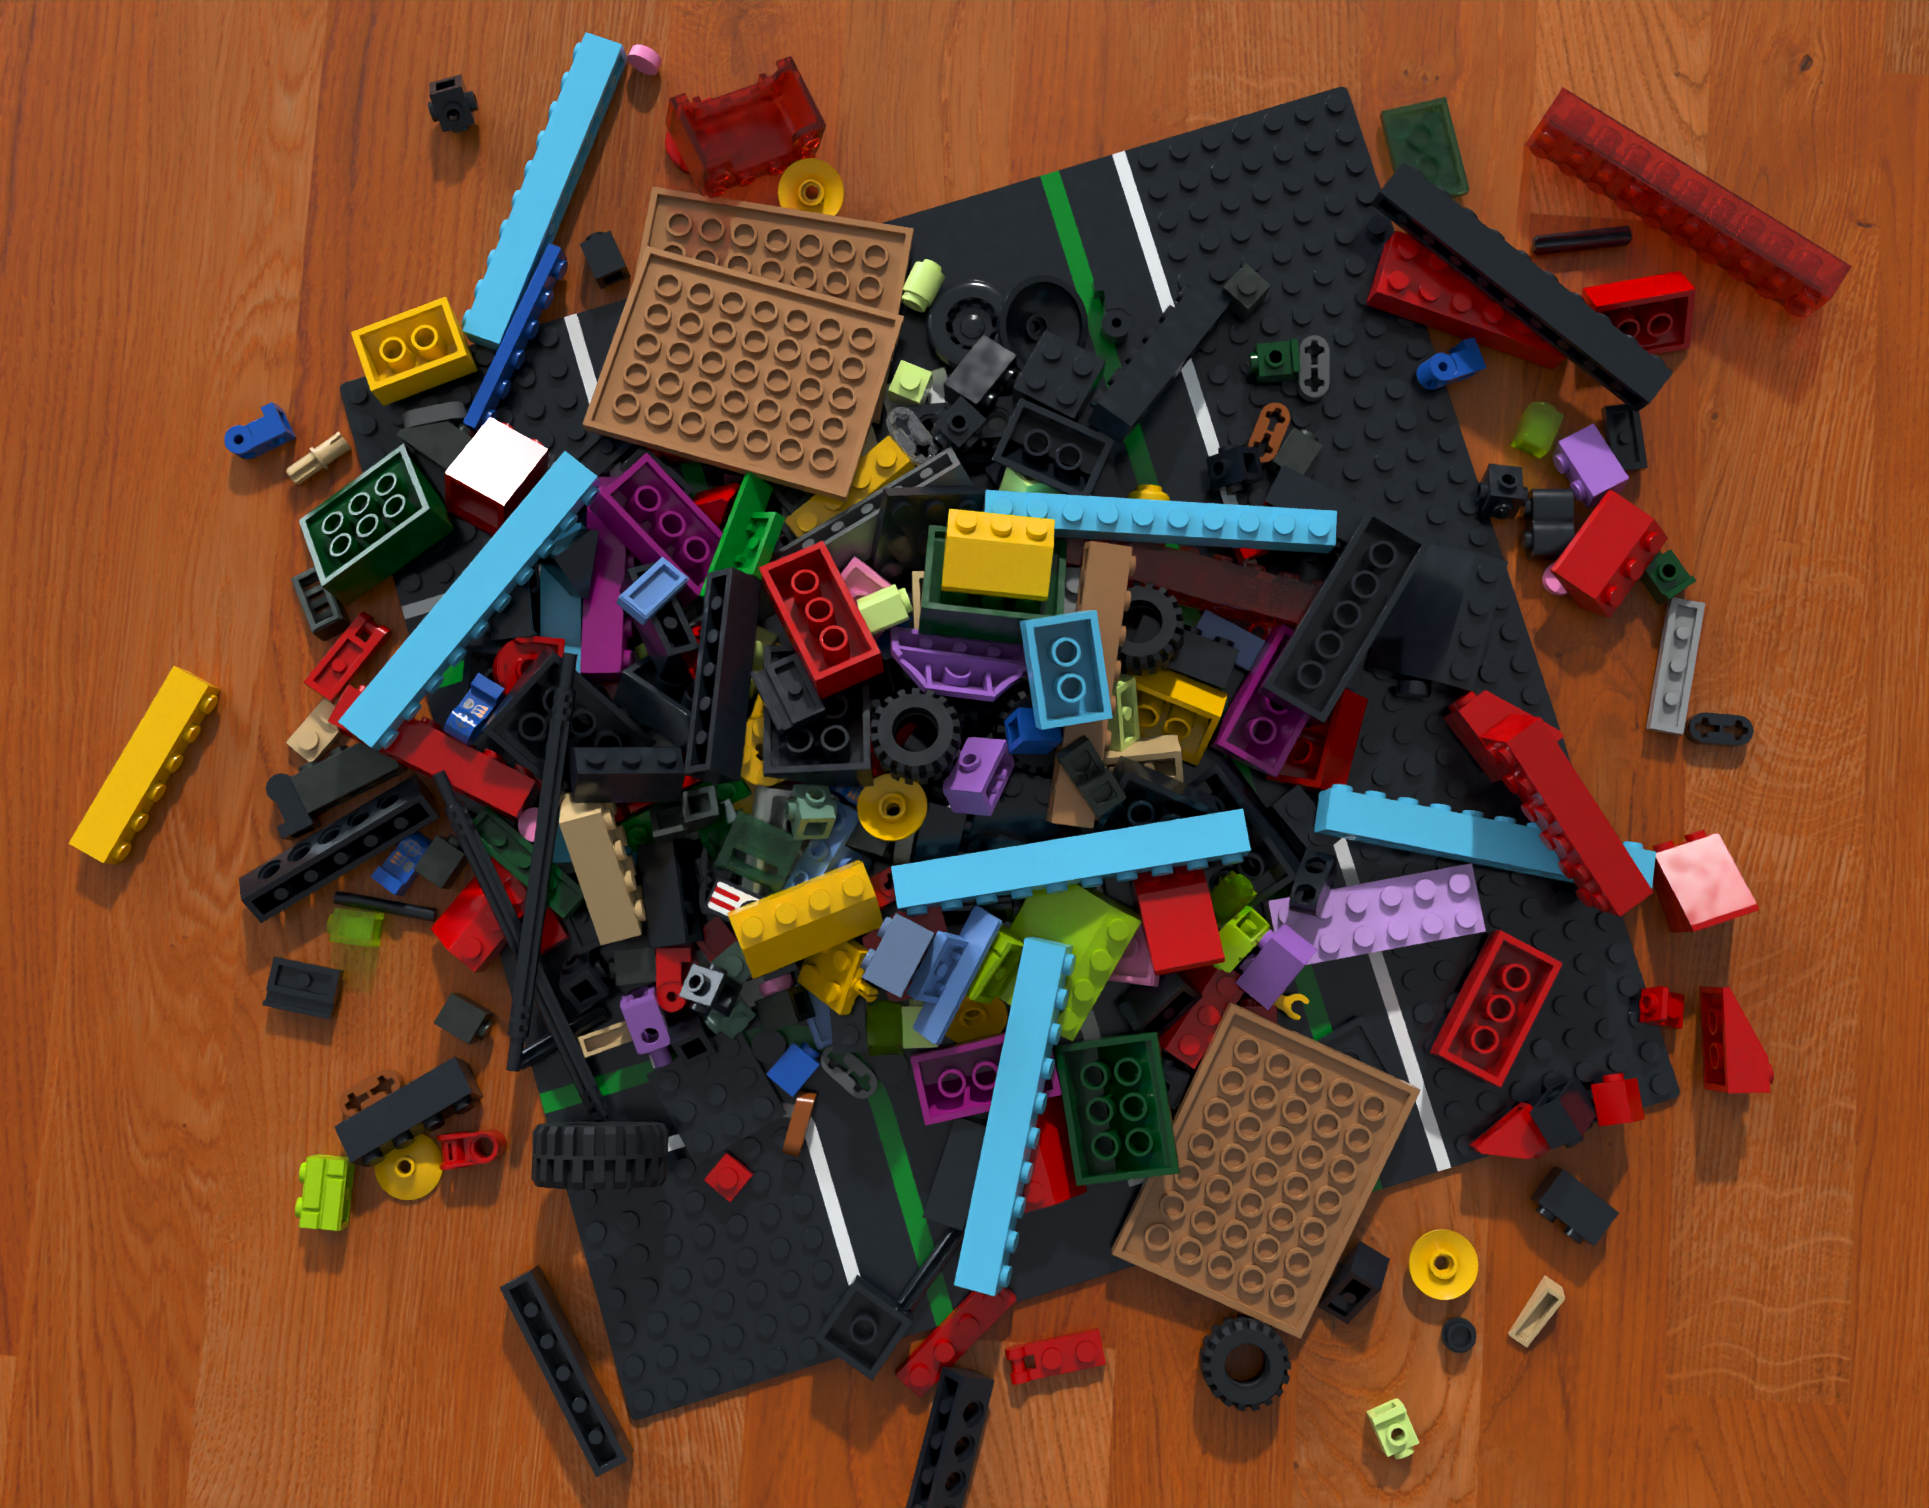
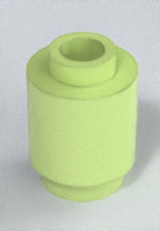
M924 259L923 262H915L902 289V303L918 312H924L926 307H930L945 279V276L941 273V266L928 259Z

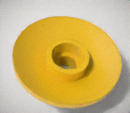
M806 158L794 162L785 170L779 182L778 198L781 207L836 216L843 204L844 186L840 175L830 164L820 159ZM812 186L818 189V196L813 200L809 199L806 194L808 188Z
M891 773L874 778V786L864 787L857 802L858 818L863 828L873 837L883 841H899L913 835L922 826L928 809L925 792L918 782L913 781V785L905 784L904 778L900 777L899 781L891 778ZM891 807L900 808V812L896 816H890L888 810Z
M965 995L945 1035L955 1042H961L1001 1033L1008 1019L1004 1001L995 996L991 1004L973 1001Z
M424 1133L414 1137L415 1142L410 1146L400 1150L394 1149L385 1154V1159L375 1165V1175L380 1186L389 1195L397 1199L415 1200L429 1194L438 1185L442 1177L443 1170L439 1169V1164L442 1163L441 1150L437 1143ZM403 1160L411 1164L409 1173L401 1170Z
M1448 1229L1433 1230L1421 1236L1411 1249L1408 1263L1409 1272L1415 1285L1426 1295L1439 1300L1455 1299L1465 1294L1474 1284L1479 1266L1478 1257L1472 1244L1461 1234ZM1443 1256L1446 1259V1265L1438 1269L1435 1266V1261L1438 1257Z

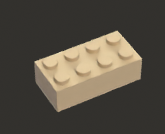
M572 792L562 794L559 825L600 945L639 936L642 933V921L647 919L644 908L645 904L642 899L643 886L636 885L634 878L637 875L636 863L633 855L627 856L624 846L627 845V837L623 825L617 826L614 815H617L616 803H574Z

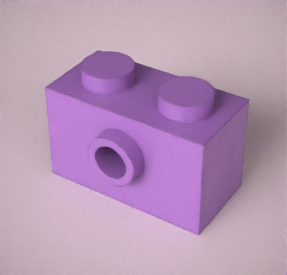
M1594 423L1558 441L1553 452V463L1558 472L1566 475L1571 483L1570 488L1573 490L1574 497L1578 501L1582 500L1587 509L1598 504L1608 490H1612L1617 494L1623 491L1629 477Z
M978 737L967 738L960 751L958 760H956L950 775L946 777L943 784V793L953 812L984 816L992 815L1015 766L1013 756L1009 754L1006 740Z
M1285 923L1276 933L1269 929L1257 944L1262 950L1258 955H1255L1253 952L1249 954L1239 967L1244 973L1236 981L1239 987L1267 1010L1277 1001L1317 952L1315 947Z

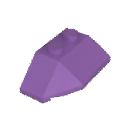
M895 626L890 628V651L892 657L923 693H926L927 689L935 691V695L994 702L1027 674L1023 644L918 633V629Z

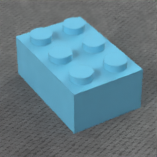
M1097 610L1020 621L1036 728L1044 730L1112 719Z

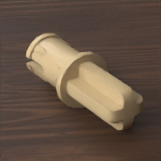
M338 431L315 449L313 447L309 448L311 452L288 467L286 470L287 474L295 484H301L323 467L327 470V465L352 448Z

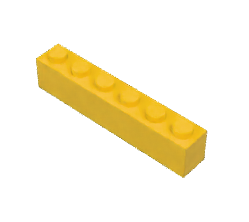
M173 666L68 844L104 864L117 865L119 861L126 858L131 850V840L135 833L142 830L149 818L148 811L153 803L160 800L166 790L165 783L167 779L182 764L183 752L187 745L198 737L201 730L199 725L205 715L212 712L218 702L217 695L221 689L187 670Z

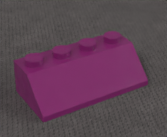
M646 453L607 487L591 504L589 509L643 565L657 562L661 557H664L689 578L687 585L675 595L680 604L686 608L700 595L723 532L652 457Z
M1284 624L1271 629L1257 658L1209 743V746L1226 756H1230L1233 760L1274 778L1278 776L1307 722L1257 692L1294 631Z
M1006 1031L910 1054L925 1126L990 1111ZM1055 1064L1051 1079L1045 1081L1043 1093L1048 1095L1047 1098L1062 1095Z

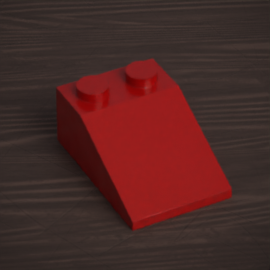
M1187 866L1174 867L1172 874L1156 877L1152 876L1151 871L1138 873V879L1132 880L1133 898L1138 916L1142 921L1141 927L1155 976L1224 963L1225 956L1203 869L1187 871Z
M1699 986L1704 1089L1723 1093H1770V1084L1774 1080L1772 1065L1769 1063V1058L1732 990L1730 987Z

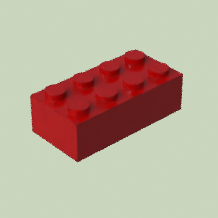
M824 541L759 567L763 588L820 699L884 672L881 651Z
M1501 930L1490 931L1429 1053L1490 1085L1501 1087L1563 963Z

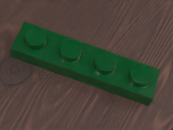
M486 805L473 819V823L488 854L528 888L533 845ZM552 862L547 906L566 921L585 901L581 887Z

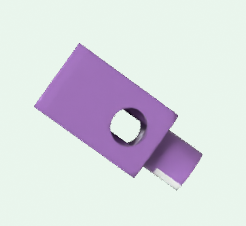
M656 982L623 993L620 1008L638 1055L648 1053L653 1068L670 1064L673 1060L668 1049L670 1036L665 1018L667 1014L658 1004ZM654 1028L657 1030V1033L649 1034L645 1029Z

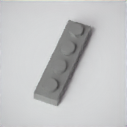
M1672 597L1667 601L1646 730L1676 736L1684 734L1705 603Z

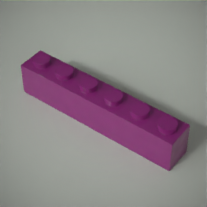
M620 476L598 477L601 484L598 487L600 489L599 495ZM589 505L587 506L586 529L597 530L599 534L589 598H583L580 674L589 682H619L623 670L635 663L634 652L630 650L631 638H634L636 635V626L631 615L617 605L616 602L621 595L619 589L627 569L638 566L639 562L633 553L589 509L591 506Z

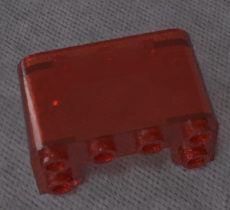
M792 56L777 60L775 65L778 70L773 75L767 77L766 73L759 74L756 84L702 102L700 97L697 96L692 99L691 103L686 94L683 93L669 99L665 124L700 195L716 198L725 193L729 188L737 185L739 187H746L755 182L759 177L765 175L776 176L782 173L796 161L816 157L815 153H817L820 147L826 123Z

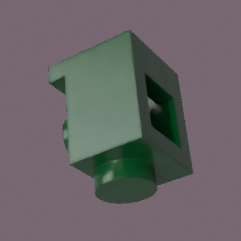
M1298 338L1291 339L1290 341L1256 344L1253 353H1249L1248 357L1250 373H1255L1256 383L1293 381L1297 379L1301 372ZM1269 356H1279L1280 362H1271Z
M1671 549L1663 554L1659 551L1639 578L1658 605L1671 599L1696 582L1694 576L1688 574ZM1663 567L1670 577L1664 576L1662 572Z
M730 798L718 803L721 818L697 830L712 860L718 857L717 851L732 847L738 841L748 837L745 829L750 828L747 817L742 808L737 811L735 810Z

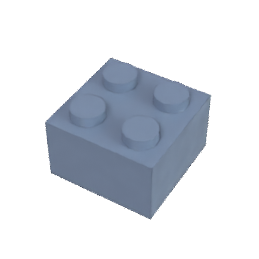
M896 913L893 919L890 917L885 918L877 933V936L881 937L882 940L877 950L872 948L868 950L860 968L866 970L862 978L901 998L935 933Z

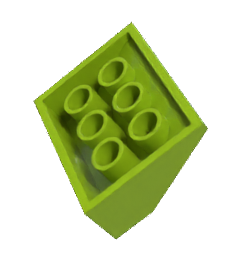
M1081 883L1067 885L1068 890L1060 893L1047 894L1046 889L1032 891L1033 896L1024 899L1014 917V922L1008 927L1023 942L1025 938L1034 936L1073 945L1072 954L1076 955L1075 967L1072 975H1067L1064 989L1069 990L1068 1001L1065 1010H1060L1057 1023L1062 1025L1061 1036L1071 1041L1076 1037L1142 922L1135 910L1091 887L1082 888ZM1020 960L996 995V997L1010 1006Z

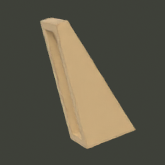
M626 1021L576 1038L585 1059L633 1041Z
M1544 1275L1508 1332L1509 1336L1525 1347H1528L1565 1300L1563 1287Z

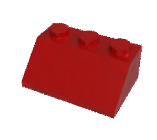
M1681 271L1583 288L1582 296H1585L1584 300L1588 306L1597 313H1602L1609 317L1616 328L1624 334L1633 336L1639 342V346L1651 355L1690 348L1696 289Z
M1608 490L1550 571L1579 608L1610 618L1637 580L1642 576L1650 562L1661 550L1668 537L1654 518L1616 492Z
M1345 688L1325 723L1317 728L1311 723L1306 722L1278 776L1274 778L1266 775L1265 779L1291 787L1299 784L1303 790L1318 794L1321 791L1332 788L1333 784L1346 785L1368 699Z
M490 857L522 924L527 888L495 859ZM476 876L473 877L431 928L445 948L474 973L484 972L507 945Z
M1213 965L1183 970L1203 997L1159 1038L1162 1049L1195 1069L1206 1052L1229 1002L1237 1004L1244 993V990L1236 984L1241 975L1234 970L1228 973L1215 968Z
M1062 1095L1047 1098L1043 1115H1038L1036 1128H1040V1138L1036 1149H1031L1029 1162L1033 1163V1172L1030 1182L1028 1184L1024 1183L1022 1197L1026 1198L1024 1213L1056 1205L1087 1192L1086 1185L1076 1186Z

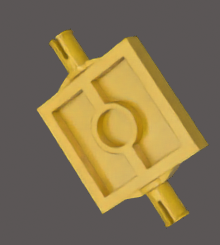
M854 939L806 957L797 979L798 983L839 1015L851 1013L854 1001L858 995H861L867 1002H873L877 998L876 994H878V990L862 978L866 970L860 968L868 950Z

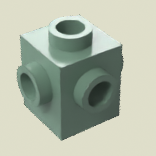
M811 783L794 784L789 799H785L784 817L786 820H790L794 840L829 838L837 816V802L835 798H831L829 786Z

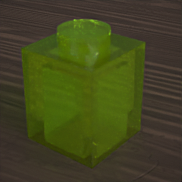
M1532 402L1524 410L1510 446L1541 459L1549 452L1564 414L1557 412L1556 407L1549 403Z
M1233 870L1210 893L1217 926L1220 929L1236 914H1239L1258 894L1253 890L1252 883L1245 876L1236 874Z
M335 907L334 914H330L327 921V933L330 934L329 942L379 947L384 913Z
M882 1000L876 1002L875 1005H867L869 1056L904 1054L901 1004Z

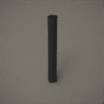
M336 891L334 895V904L431 922H435L438 910L436 908L343 891Z

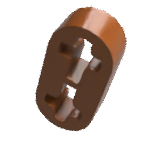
M1269 403L1263 408L1247 444V447L1259 446L1264 437L1269 439L1266 450L1271 453H1265L1263 457H1260L1261 466L1268 465L1276 456L1290 422L1289 410L1281 403ZM1273 412L1279 413L1278 419L1283 424L1277 423L1271 432L1267 430L1270 419L1265 416H1271Z
M394 1069L376 1072L350 1087L342 1094L339 1103L341 1111L348 1117L357 1114L391 1094L388 1090L379 1093L375 1091V1088L384 1083L383 1076L385 1079L392 1078L395 1084L391 1086L392 1093L404 1086L403 1076ZM353 1094L356 1097L365 1094L369 1095L370 1098L361 1103L362 1110L351 1108L350 1103L354 1100Z
M800 1089L782 1153L799 1158L815 1105L816 1093Z

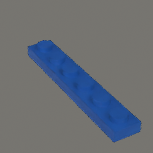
M551 243L548 244L463 421V424L475 433L481 429L490 417L496 420L497 411L495 410L500 399H505L510 391V378L514 370H518L525 359L524 349L529 339H534L538 332L540 315L543 309L547 310L552 303L554 297L552 290L557 280H562L568 268L567 257L558 246Z

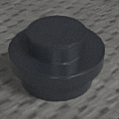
M1450 1318L1442 1326V1342L1449 1350L1455 1353L1467 1352L1476 1342L1475 1327L1465 1318Z

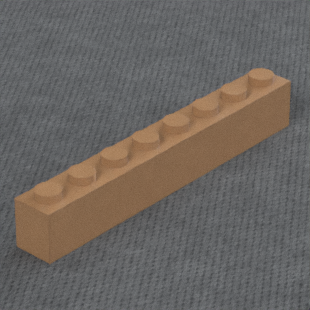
M1089 541L1084 543L1075 612L1097 610L1112 716H1114L1116 696L1112 695L1114 681L1118 682L1121 673V661L1117 660L1119 646L1123 647L1126 638V626H1122L1123 612H1128L1130 607L1131 591H1127L1128 576L1132 577L1134 575L1136 556H1132L1133 547ZM1108 719L1062 726V742L1056 746L1055 755L1085 735L1091 741L1103 761L1104 751H1109L1111 745V731L1107 730ZM1055 756L1046 821L1055 824L1093 828L1094 821H1099L1100 817L1097 818Z

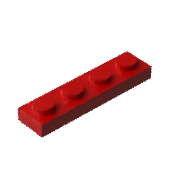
M1003 1287L995 1296L972 1291L895 1369V1376L921 1398L939 1380L942 1366L951 1367L1017 1300L1016 1295L1008 1287Z

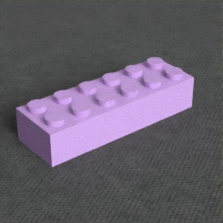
M1472 863L1330 889L1322 912L1318 917L1290 911V897L1263 902L1266 921L1270 924L1271 930L1274 933L1285 923L1317 949V952L1306 965L1486 931Z

